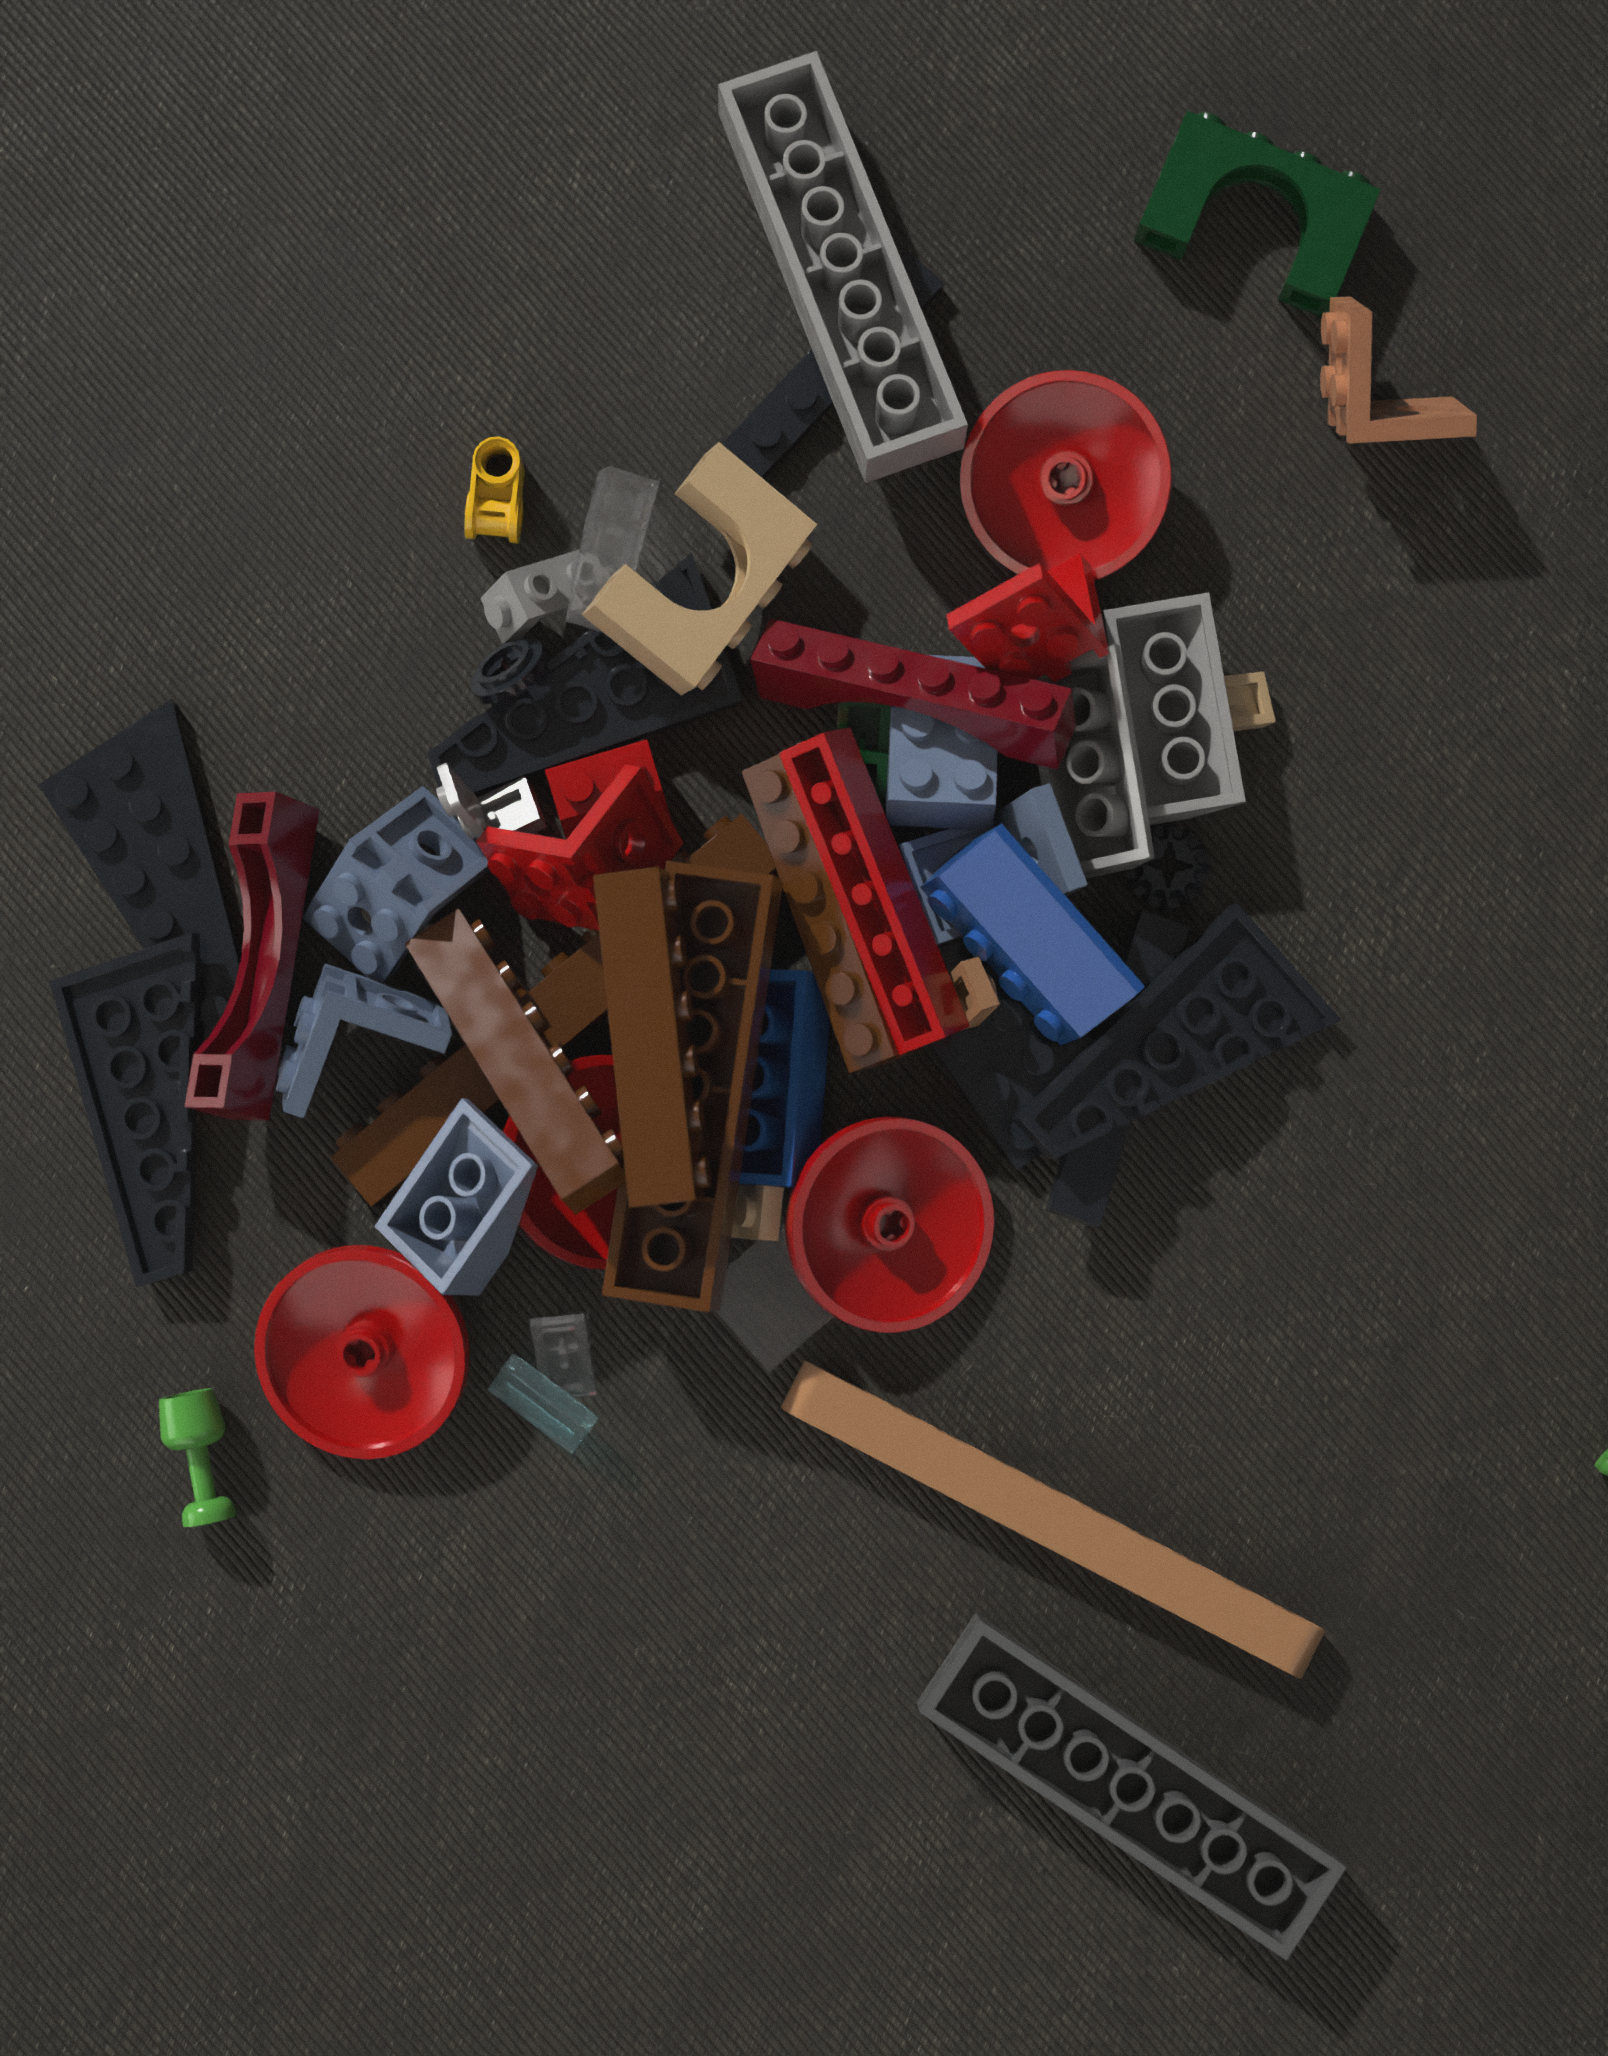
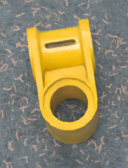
M499 436L489 437L482 441L474 451L470 492L467 496L464 531L466 539H475L477 534L508 537L510 543H519L523 521L522 494L525 470L517 448L508 439ZM503 454L512 459L511 469L505 475L494 477L486 473L487 462L492 457Z

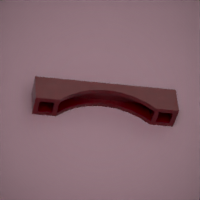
M769 619L750 659L760 698L804 709L840 702H866L900 707L931 716L960 728L987 743L1008 758L1057 770L1076 728L1072 688L775 619Z
M276 791L237 793L228 845L237 869L243 902L244 932L241 961L234 989L222 1017L210 1036L193 1054L185 1101L186 1108L230 1120L269 1121L320 810Z

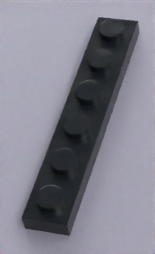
M905 249L900 258L923 311L943 290L944 283ZM812 349L722 443L723 446L763 479L774 470L834 406Z

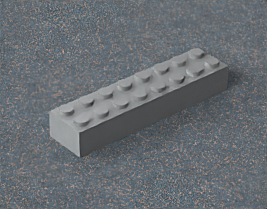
M817 51L718 84L719 117L864 482L867 483L964 449L968 423Z

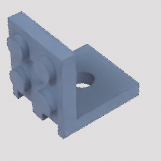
M1050 783L1030 789L994 813L991 829L1002 823L1066 897L1088 885ZM950 828L898 845L938 946L963 938L964 936L950 921L943 920L931 909L928 903V896L920 886L962 846L989 830Z
M422 786L349 839L302 918L368 978L387 983L394 976L409 953L404 943L421 933L436 912L490 871L487 865L488 860L478 846L477 838L470 840L464 833L458 817L455 815L450 818L440 801ZM419 844L429 846L436 852L437 856L425 852ZM360 908H363L372 917L371 924L364 919Z
M325 964L313 997L303 996L294 1020V1027H297L294 1038L295 1046L286 1044L278 1062L277 1075L279 1079L276 1091L283 1093V1112L304 1118L340 1019L445 1053L452 1032L448 1014L441 1002Z

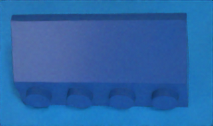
M1002 823L962 846L920 886L928 896V903L931 909L940 918L950 921L964 936L963 942L968 951L974 957H979L981 961L987 962L999 976V984L1006 994L1014 1000L1021 1001L1034 1015V1023L1038 1030L1048 1039L1057 1041L1059 1045L1083 1037L1135 997L1145 987Z
M770 970L739 1184L793 1188L806 1161L821 1145L830 1018L813 972L806 970Z

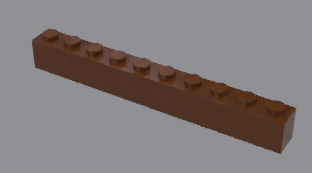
M742 813L733 821L728 816H724L704 833L703 837L707 843L691 855L687 850H684L671 860V862L774 876L778 873L768 844ZM588 929L581 937L586 944L570 957L564 951L547 963L540 971L545 978L530 991L525 986H522V988L514 992L522 1006L532 1002L549 1029L541 1033V1036L549 1048L558 1043L563 1052H565L608 1016L600 933L598 930ZM462 1037L459 1038V1041L463 1047L448 1059L443 1054H440L418 1072V1076L422 1081L408 1093H405L400 1088L382 1101L376 1108L381 1115L366 1128L361 1123H358L335 1142L340 1149L330 1158L371 1207L379 1208L399 1191L462 1098L469 1099L486 1117L503 1104Z

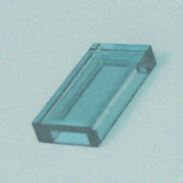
M514 1353L503 1365L488 1388L489 1392L572 1455L599 1419L597 1415Z

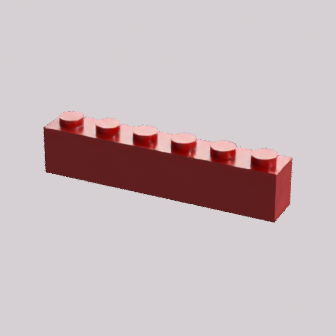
M851 728L823 732L779 752L899 1055L970 1027Z

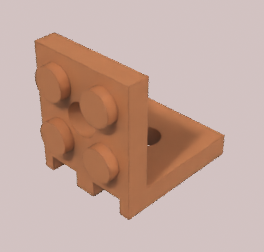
M1351 296L1330 297V312H1324L1321 318L1323 345H1329V366H1322L1320 374L1321 394L1323 398H1328L1329 426H1336V432L1340 436L1346 435V442L1348 444L1476 437L1477 415L1453 396L1371 401L1372 311Z

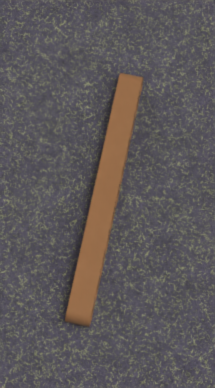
M804 1360L780 1407L794 1417L1299 1679L1303 1678L1326 1631L1297 1614L811 1362Z

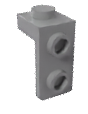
M586 547L507 571L480 599L484 605L487 621L496 629L502 644L521 639L543 617L591 603L606 584L607 579L593 550Z
M447 762L437 767L443 785L436 789L439 801L450 818L457 815L464 833L470 840L478 839L488 826L530 834L547 827L533 785L525 775L477 798Z

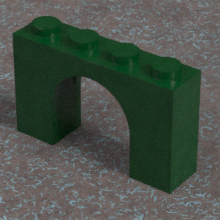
M1187 110L1139 223L1134 241L1182 260L1203 208L1216 193L1229 186L1241 183H1255L1269 187L1281 194L1289 202L1297 216L1300 228L1299 246L1277 300L1322 318L1324 312L1330 311V297H1337L1381 189L1370 185V181L1359 173L1352 171L1340 173L1323 166L1322 162L1312 154L1301 151L1288 152L1274 146L1273 141L1263 134L1257 132H1247L1244 134L1227 127L1225 122L1216 115L1206 112L1195 114Z

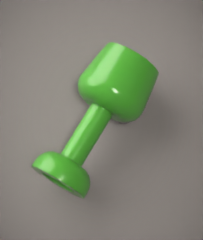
M213 1388L193 1390L160 1398L159 1418L162 1443L171 1450H186L195 1501L189 1503L182 1512L183 1527L211 1524L237 1516L234 1503L225 1496H216L207 1445L219 1441L225 1433L226 1426Z

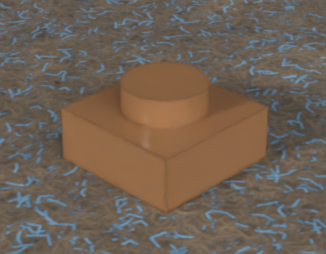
M976 957L961 961L949 974L970 1027L965 1029L979 1026L1000 1005L995 983L986 974L980 958Z

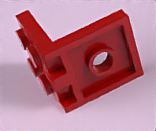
M1081 553L1048 571L1038 563L946 614L948 627L953 635L984 668L1033 680L1046 674L1055 683L1072 674L1071 660L1091 649L1099 658L1109 654L1092 568Z
M627 764L616 775L567 840L489 826L476 840L488 860L489 870L499 878L511 898L512 907L521 916L530 920L541 919L561 923L567 927L577 926L598 931L599 924L593 875L660 867L664 870L666 861H671L684 844L642 767ZM628 832L629 843L627 849L624 852L623 842L625 835Z

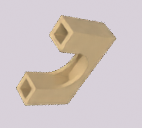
M720 442L704 454L675 492V495L713 525L724 536L732 550L736 569L735 581L725 603L719 608L706 611L681 607L665 597L625 564L609 578L582 614V616L680 695L685 694L696 686L703 690L713 680L722 667L716 661L718 656L726 646L734 649L743 640L752 627V624L746 620L756 605L764 609L776 596L783 585L777 580V577L787 564L793 569L806 556L813 545L807 540V537L817 525V523Z

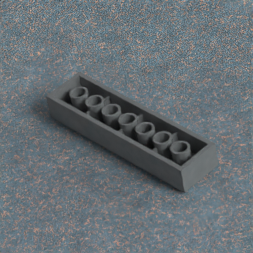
M976 1612L916 1702L919 1713L1286 1961L1347 1868L1334 1853Z

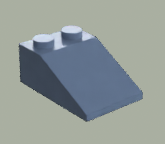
M462 1098L374 1227L442 1295L479 1296L509 1254L538 1165L469 1099Z

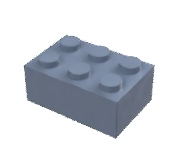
M930 655L984 668L975 657ZM891 706L885 813L889 826L991 830L996 808L997 750L960 728L908 709Z

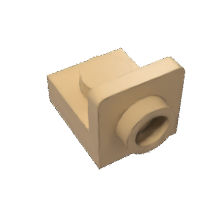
M1264 671L1224 676L1233 731L1264 728L1276 722Z
M739 1184L731 1238L778 1241L784 1188Z

